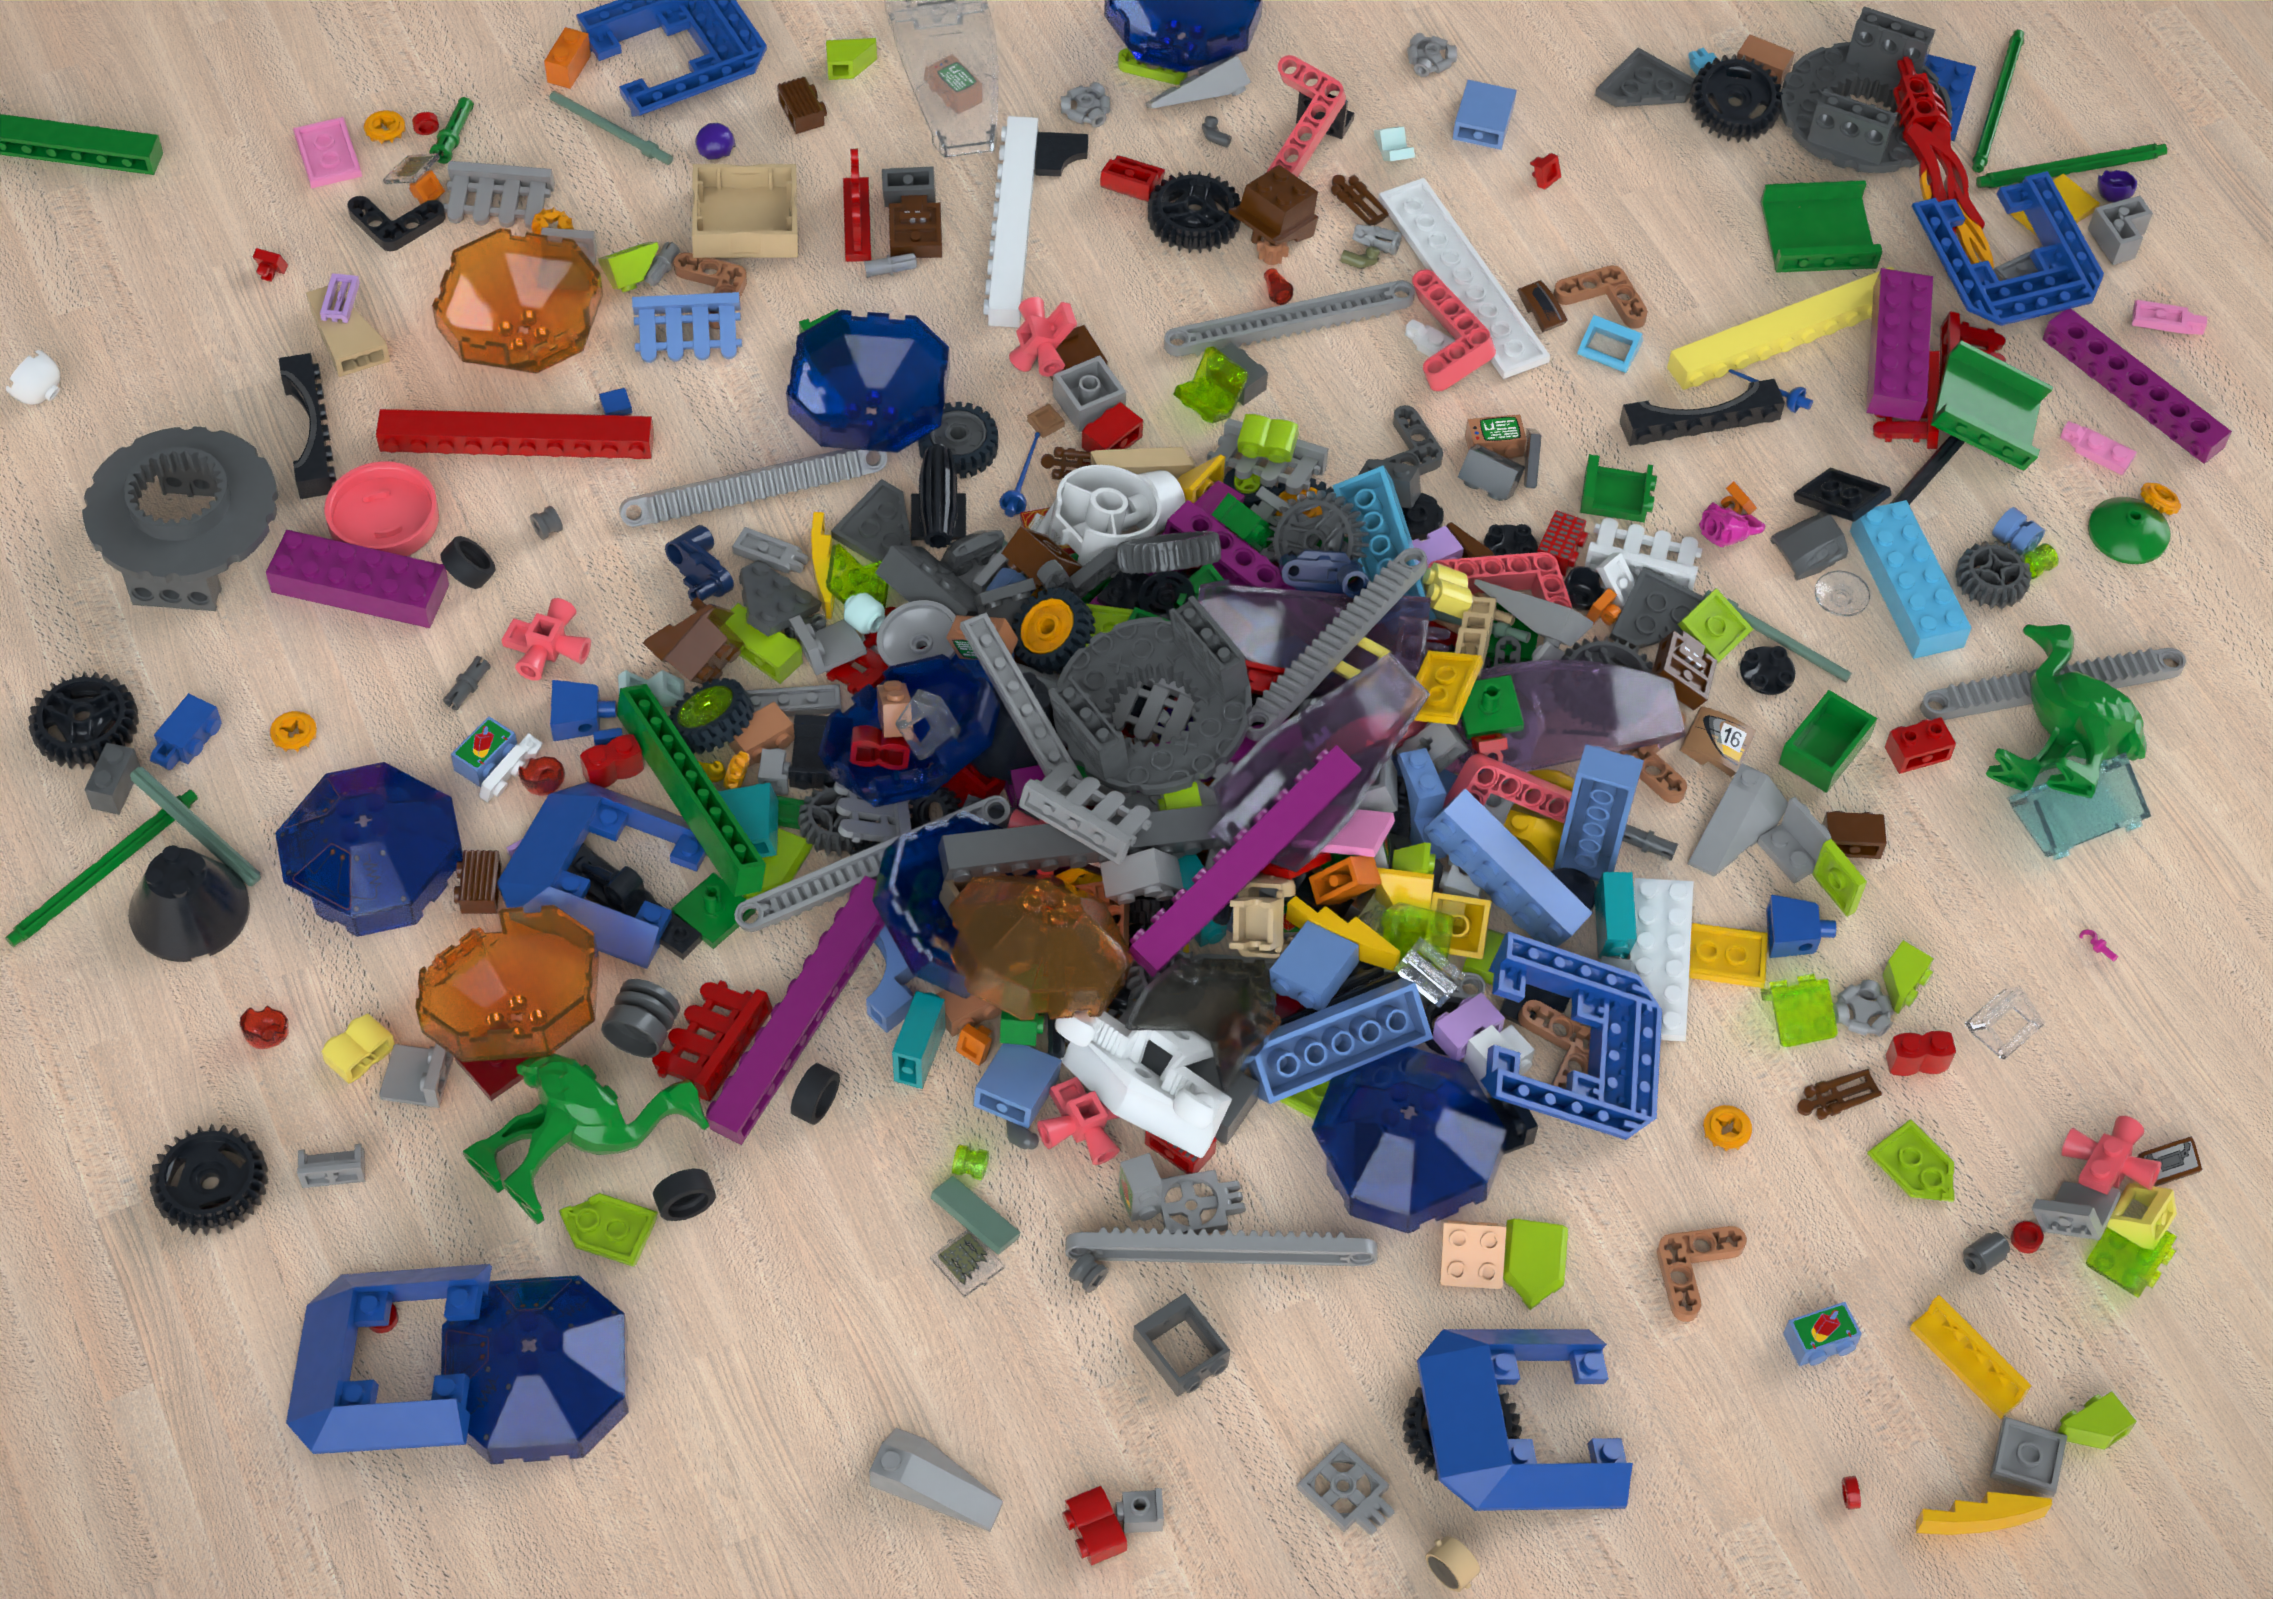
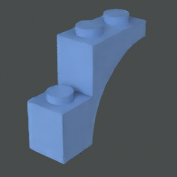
M1426 748L1399 753L1397 761L1405 781L1410 807L1411 829L1409 839L1412 843L1411 846L1424 842L1431 843L1430 853L1436 854L1435 860L1445 858L1447 854L1439 846L1434 845L1423 831L1443 809L1446 797L1443 784Z
M885 924L874 943L885 959L886 970L876 990L866 999L867 1015L888 1033L906 1018L914 995L905 984L921 973V955L914 946H908L901 939L899 932L893 926L888 927Z

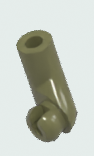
M1372 246L1368 247L1366 254L1362 255L1344 250L1340 262L1362 269L1375 265L1379 261L1380 251Z

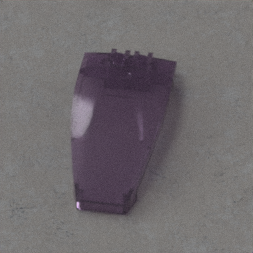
M1229 579L1201 584L1198 602L1244 653L1245 660L1289 669L1291 668L1292 661L1297 662L1299 654H1304L1306 647L1312 646L1313 639L1318 640L1320 632H1325L1326 626L1328 624L1332 625L1334 617L1339 618L1340 611H1345L1347 604H1352L1354 598L1348 597L1346 594L1230 585ZM1403 595L1402 599L1365 635L1366 638L1392 651L1390 658L1370 691L1376 706L1403 708L1427 651H1449V647L1444 644L1427 642V639L1445 640L1450 637L1448 629L1429 627L1431 598ZM1356 645L1342 661L1367 674L1379 657ZM1331 671L1309 695L1319 697L1365 691L1366 689Z
M1540 660L1482 669L1480 679H1476L1477 681L1511 675L1524 722L1523 731L1502 734L1507 738L1508 749L1500 751L1503 754L1502 763L1524 772L1581 760L1586 744L1600 746L1612 752H1621L1658 744L1659 749L1685 736V728L1673 681L1640 670L1593 661ZM1460 716L1457 725H1454V727L1469 748L1467 752L1458 758L1460 769L1462 770L1468 758L1479 753L1472 748V739L1467 740ZM1490 753L1488 757L1495 759V753ZM1482 769L1478 774L1483 773L1485 769Z

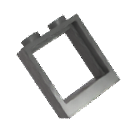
M1186 1293L1134 1326V1342L1177 1397L1185 1392L1192 1393L1201 1386L1204 1379L1210 1375L1217 1376L1228 1367L1230 1349ZM1185 1320L1213 1356L1182 1377H1179L1152 1341Z

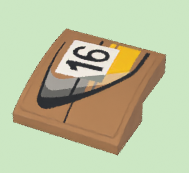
M1702 706L1693 720L1680 751L1702 766L1710 762L1732 777L1739 769L1756 730L1727 714Z

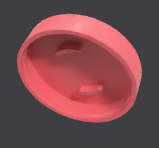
M389 461L368 463L344 474L331 487L324 507L329 533L333 540L403 556H409L422 548L433 536L439 521V508L435 490L428 478L411 466Z

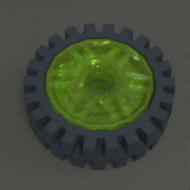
M718 678L713 679L712 684L707 681L702 683L701 688L698 686L694 687L691 694L688 692L684 694V700H678L675 703L676 707L670 710L671 715L668 716L693 754L695 752L703 754L705 750L708 753L713 752L716 746L718 749L724 747V742L726 741L731 743L735 740L733 738L734 735L740 736L743 733L741 728H747L750 724L749 721L753 719L754 705L739 682L735 679L729 680L728 678H723L720 681Z

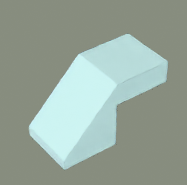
M1397 126L1374 130V136L1384 161L1415 158L1414 147H1407L1404 127Z
M627 670L618 675L619 692L620 688L647 684L662 707L676 706L675 703L678 700H684V680L664 670H661L648 680Z

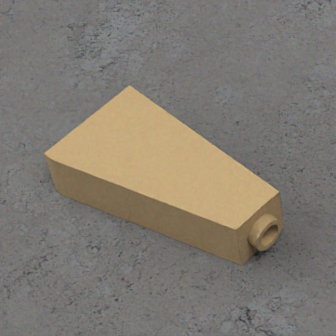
M328 286L306 292L311 314L339 377L390 362L385 339L354 308H352L348 323H343L342 319H338V322H333L331 318H328L327 321L321 320L320 311ZM336 290V292H335V296H334V299H333V302H332V306H331V309H330V310H333V311H334V307H335V304H336V301H337V296H338V291H337V290ZM344 298V302H343L341 311H343V307H344V304H345V301H346L345 298Z
M1183 447L1095 450L1090 452L1091 465L1115 466L1135 474L1165 470L1178 479L1182 474L1195 468L1193 458L1187 456Z

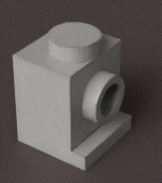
M780 748L762 749L758 784L770 783L776 795H788V769L791 767V762H786V751Z
M1155 1488V1490L1122 1492V1501L1116 1502V1517L1119 1522L1123 1521L1124 1533L1163 1531L1162 1488ZM1146 1507L1144 1510H1136V1509H1135V1508Z

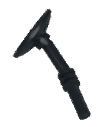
M1162 571L1149 576L1139 589L1138 602L1140 608L1170 620L1169 610L1172 608L1176 610L1173 604L1179 599L1180 593L1187 594L1182 605L1187 603L1188 598L1192 595L1195 597L1194 587L1188 579L1192 574ZM1156 580L1158 583L1152 588L1151 594L1145 595L1148 586ZM1152 603L1156 608L1166 610V613L1154 611L1149 605Z

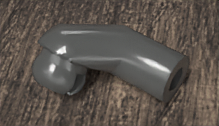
M1206 116L1205 122L1202 123V130L1206 139L1228 148L1232 136L1219 132L1217 127L1218 119L1216 117Z
M815 614L812 617L804 618L803 622L805 625L810 623L814 632H817L826 627L827 620L822 614ZM792 626L784 629L785 635L788 638H796Z
M1006 1120L1007 1138L1010 1143L1021 1149L1028 1148L1032 1150L1038 1146L1039 1137L1036 1133H1032L1030 1130Z

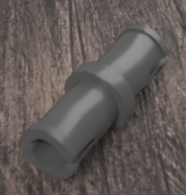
M476 656L464 674L458 675L456 678L457 683L447 696L443 698V702L448 707L453 703L452 709L458 710L468 695L477 690L478 682L491 668L489 662L484 659L480 663L482 657Z
M1627 824L1623 837L1624 842L1642 848L1641 852L1647 853L1649 851L1672 861L1678 843L1654 835V831L1649 830V832Z

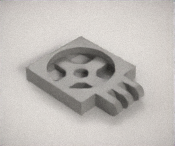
M1216 1170L1161 1179L1163 1183L1161 1216L1164 1228H1168L1170 1234H1174L1176 1229H1181L1183 1234H1187L1189 1229H1193L1196 1235H1199L1202 1229H1205L1207 1233H1212L1214 1229H1218V1231L1228 1230L1226 1216L1246 1211L1245 1204L1241 1202L1243 1200L1242 1192H1236L1241 1189L1239 1181L1218 1183ZM1204 1183L1212 1189L1213 1196L1200 1198L1198 1195H1195L1193 1185ZM1180 1187L1182 1192L1180 1201L1166 1203L1165 1197L1171 1188ZM1188 1201H1194L1197 1203V1208L1188 1210L1185 1204ZM1216 1208L1217 1212L1214 1217L1207 1223L1202 1224L1200 1215L1203 1210ZM1182 1214L1188 1219L1189 1226L1176 1222L1170 1216Z
M1343 1442L1335 1447L1297 1485V1489L1343 1532L1356 1522L1368 1534L1373 1535L1377 1529L1369 1519L1381 1527L1386 1521L1378 1511L1388 1518L1394 1514L1392 1507L1381 1498L1388 1490L1389 1484ZM1349 1463L1354 1466L1348 1472H1338L1331 1464ZM1319 1474L1330 1482V1489L1322 1497L1315 1491V1481ZM1364 1475L1367 1476L1371 1487V1494L1367 1498L1356 1488V1482ZM1342 1480L1346 1481L1349 1484V1489L1347 1491H1340L1337 1488V1483ZM1340 1498H1347L1356 1508L1351 1513H1338L1332 1506Z

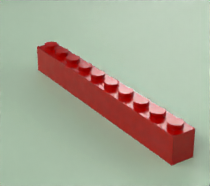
M380 409L376 438L379 451L389 453L413 452L651 459L654 429L652 416Z

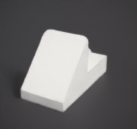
M1621 552L1611 554L1596 569L1603 581L1600 586L1605 588L1604 592L1610 588L1617 594L1612 604L1618 606L1622 611L1635 584V580Z

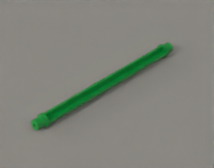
M2020 29L2015 30L2009 39L2007 54L1979 145L1973 157L1972 169L1977 173L1982 172L1988 163L1990 148L2021 47L2024 44V32Z
M2154 143L2132 147L2131 149H2121L1991 172L1985 176L1977 177L1976 184L1978 188H1994L2017 182L2022 183L2025 176L2048 171L2051 177H2056L2063 173L2067 175L2073 172L2078 173L2123 165L2129 162L2158 158V156L2166 155L2167 146L2166 144L2157 145Z
M191 789L182 796L178 795L176 797L189 809L191 808L190 805L198 800L197 795ZM162 808L155 816L148 819L103 855L100 860L92 864L53 895L39 909L17 924L13 931L5 937L7 942L12 947H15L22 940L26 941L45 926L48 921L56 917L168 827L175 819Z

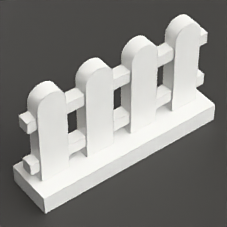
M1605 518L1601 524H1595L1593 533H1597L1598 538L1596 542L1591 541L1584 567H1589L1598 572L1597 566L1611 554L1621 552L1635 582L1642 568L1645 567L1693 591L1698 567L1693 566L1695 557L1700 558L1702 548H1698V541L1695 538L1685 537L1681 543L1671 541V534L1664 530L1657 531L1655 537L1644 535V528L1638 524L1630 525L1628 531L1618 529V522L1613 518ZM1615 538L1625 540L1623 549L1613 547ZM1641 544L1652 546L1650 555L1639 553ZM1668 550L1679 553L1677 562L1666 559Z

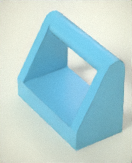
M1593 315L1577 354L1627 373L1644 340L1643 334ZM1597 332L1630 345L1631 347L1625 361L1589 348L1588 346L1595 333Z

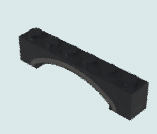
M311 353L278 358L285 395H292L302 405L309 417L310 423L306 447L299 460L293 461L300 499L328 495L332 483L336 482L337 479L334 466H329V462L334 461L331 445L326 446V441L331 439L328 424L323 425V420L328 419L325 404H320V400L324 399L322 383L317 384V379H321L319 363L313 364Z
M1775 379L1751 382L1749 383L1748 390L1728 402L1707 408L1669 409L1651 405L1649 400L1624 404L1619 422L1629 446L1645 445L1661 440H1672L1678 437L1696 436L1701 433L1774 422L1781 419L1785 401Z

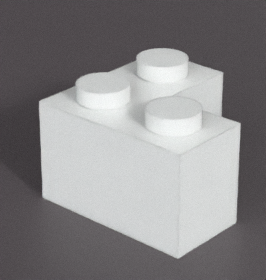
M1512 1024L1501 1032H1498L1493 1025H1490L1468 1040L1462 1070L1484 1095H1487L1489 1092L1480 1080L1486 1076L1488 1048L1495 1044L1521 1053L1519 1075L1526 1073L1532 1066L1535 1049Z

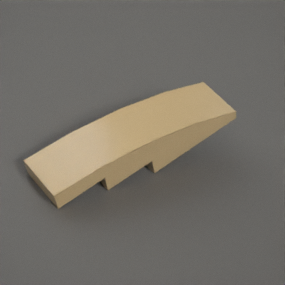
M1472 596V605L1467 612L1464 611L1462 624L1459 627L1455 653L1482 656L1483 665L1477 679H1480L1489 646L1496 611V598Z

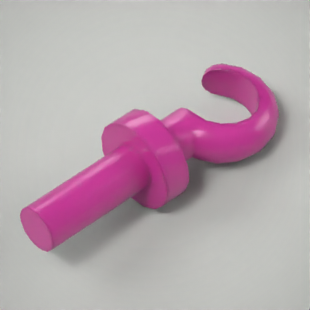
M2090 929L2081 931L2079 936L2081 939L2083 935L2093 937L2090 943L2094 946L2093 950L2096 953L2102 952L2113 962L2117 960L2118 956L2106 947L2107 942L2105 940H2098V935L2095 931Z

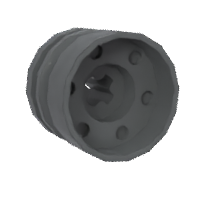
M628 979L623 982L620 992L615 998V1006L611 1007L602 1023L601 1031L611 1044L624 1052L643 1058L655 1057L659 1054L667 1038V1031L672 1028L674 1020L680 1012L679 1002L670 992L657 984L641 979Z

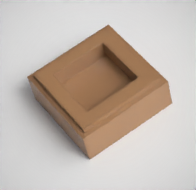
M1050 404L1027 415V422L1036 432L1040 433L1042 438L1065 427V420Z

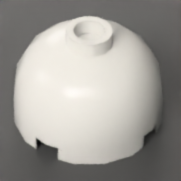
M42 350L35 351L38 354L35 358L29 355L10 377V380L14 382L12 387L6 386L7 393L22 403L30 405L40 404L46 399L48 401L53 400L59 393L60 388L57 386L60 381V371L52 358Z

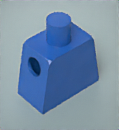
M552 680L550 726L553 741L591 736L594 731H600V718L617 717L616 701H601L597 685Z
M1771 895L1766 908L1769 958L1814 954L1817 952L1821 937L1835 938L1836 921L1820 920L1818 904Z

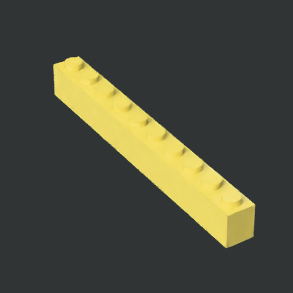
M1880 271L1672 350L1667 369L1681 388L1685 390L1693 386H1700L1708 380L1723 377L1726 373H1729L1730 369H1744L1752 363L1767 360L1781 352H1788L1801 344H1808L1822 336L1832 335L1845 327L1855 326L1861 321L1872 318L1873 289Z

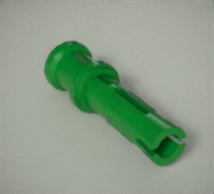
M459 98L445 129L438 132L437 142L431 146L429 151L430 156L435 161L442 164L451 161L453 157L452 151L460 143L459 134L474 106V103L469 98Z

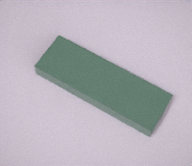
M950 1177L932 1191V1200L996 1254L999 1255L1019 1239L1021 1233L956 1177Z

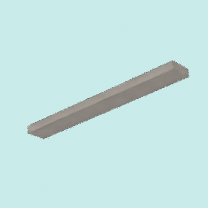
M987 612L960 622L961 631L1045 776L1048 775L1046 772L1051 764L1057 767L1060 763L1067 762L1075 767L1073 777L1082 781L1083 777ZM1066 785L1060 793L1067 796L1073 788ZM1091 799L1084 807L1093 804L1094 800Z

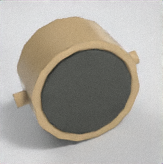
M1445 1536L1441 1541L1436 1539L1434 1541L1435 1546L1425 1557L1431 1572L1444 1586L1452 1591L1460 1592L1464 1588L1469 1589L1472 1586L1470 1582L1480 1573V1566L1476 1558L1462 1542L1452 1536Z

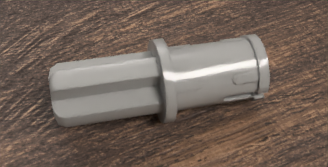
M666 242L661 252L654 256L652 266L644 278L645 282L649 283L650 286H656L663 275L671 270V264L680 252L676 244Z
M910 253L893 257L887 255V258L864 261L867 278L887 273L893 275V272L915 269L917 261L915 254Z

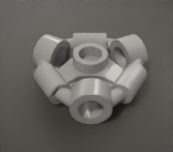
M1417 33L1410 40L1411 46L1407 48L1409 63L1414 65L1415 73L1421 77H1427L1431 72L1440 73L1450 68L1452 62L1457 61L1456 45H1449L1447 40L1436 36L1430 38L1425 37L1422 33ZM1440 50H1445L1446 59L1442 58Z
M1093 82L1089 87L1081 85L1067 91L1066 96H1061V114H1067L1068 119L1080 124L1086 122L1091 123L1093 127H1100L1106 121V114L1110 112V98L1105 95V88L1097 82ZM1072 100L1077 102L1075 110L1071 109Z
M1863 980L1861 984L1856 986L1849 985L1837 995L1838 1000L1832 1005V1015L1835 1023H1842L1849 1027V1031L1864 1036L1870 1033L1880 1037L1893 1024L1891 1015L1894 1012L1889 997L1883 995L1880 991V985L1873 980ZM1847 1004L1850 1005L1853 1011V1019H1849L1850 1014ZM1877 1014L1882 1015L1872 1026L1868 1024V1020Z

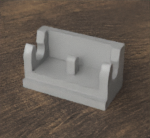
M355 1144L354 1151L316 1155L305 1154V1149L298 1150L297 1174L302 1188L365 1182V1151L362 1148V1144Z

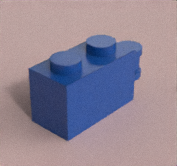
M188 693L154 734L157 746L151 753L150 761L167 770L173 769L179 761L188 765L195 756L202 752L205 743L210 737L219 731L222 721L217 707Z

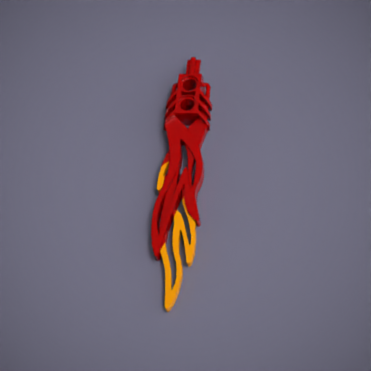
M1908 56L1903 57L1902 60L1897 61L1901 79L1898 86L1893 89V94L1898 107L1896 110L1898 112L1897 117L1901 116L1898 124L1899 128L1903 125L1905 128L1902 137L1919 161V182L1923 200L1936 198L1938 202L1955 199L1966 220L1963 225L1952 227L1955 235L1956 233L1958 234L1960 244L1970 263L1980 262L1975 254L1976 252L1981 262L1989 261L1993 269V256L1982 231L1985 222L1970 200L1968 192L1969 181L1966 170L1959 157L1951 148L1950 132H1952V126L1945 110L1944 102L1935 92L1933 85L1929 83L1927 74H1916L1912 59H1909ZM1938 161L1942 165L1946 174L1944 185L1942 182Z

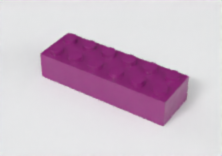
M1881 268L1873 289L1866 413L1913 421L1920 420L1927 404L1933 276Z
M287 529L266 570L271 593L425 628L431 627L449 587L446 568L443 564Z

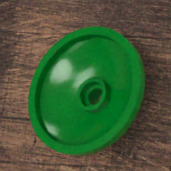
M2115 497L2107 499L2095 507L2088 521V532L2094 545L2103 554L2118 562L2126 564L2152 562L2166 551L2170 542V527L2163 514L2157 509H2152V506L2145 503V501L2136 498Z

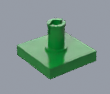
M1511 675L1475 681L1461 714L1467 740L1481 735L1523 731L1524 722Z
M713 872L672 907L671 910L674 915L700 932L703 941L714 949L740 927L735 920L734 914L737 906L747 899L742 895L734 897L724 880ZM746 910L743 914V921H747L756 913V910Z

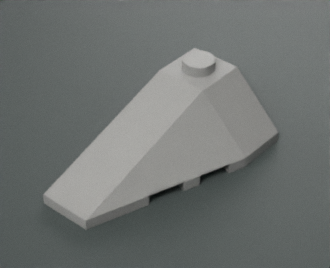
M1224 55L1198 70L1199 76L1196 74L1187 77L1181 81L1179 88H1169L1145 104L1147 108H1158L1230 94L1236 96L1246 90L1245 86L1251 83L1238 55Z
M1479 579L1475 580L1474 584L1491 598H1496L1497 603L1535 633L1544 637L1543 643L1547 641L1557 648L1560 647V644L1571 647L1593 626V621L1572 608Z
M1743 763L1740 765L1695 848L1688 865L1715 877L1735 861L1740 853L1749 846L1752 847L1756 844L1760 836L1777 827L1786 811L1788 801L1767 774Z
M895 1428L882 1442L869 1470L871 1487L991 1532L1003 1504L999 1497L927 1439L899 1428Z

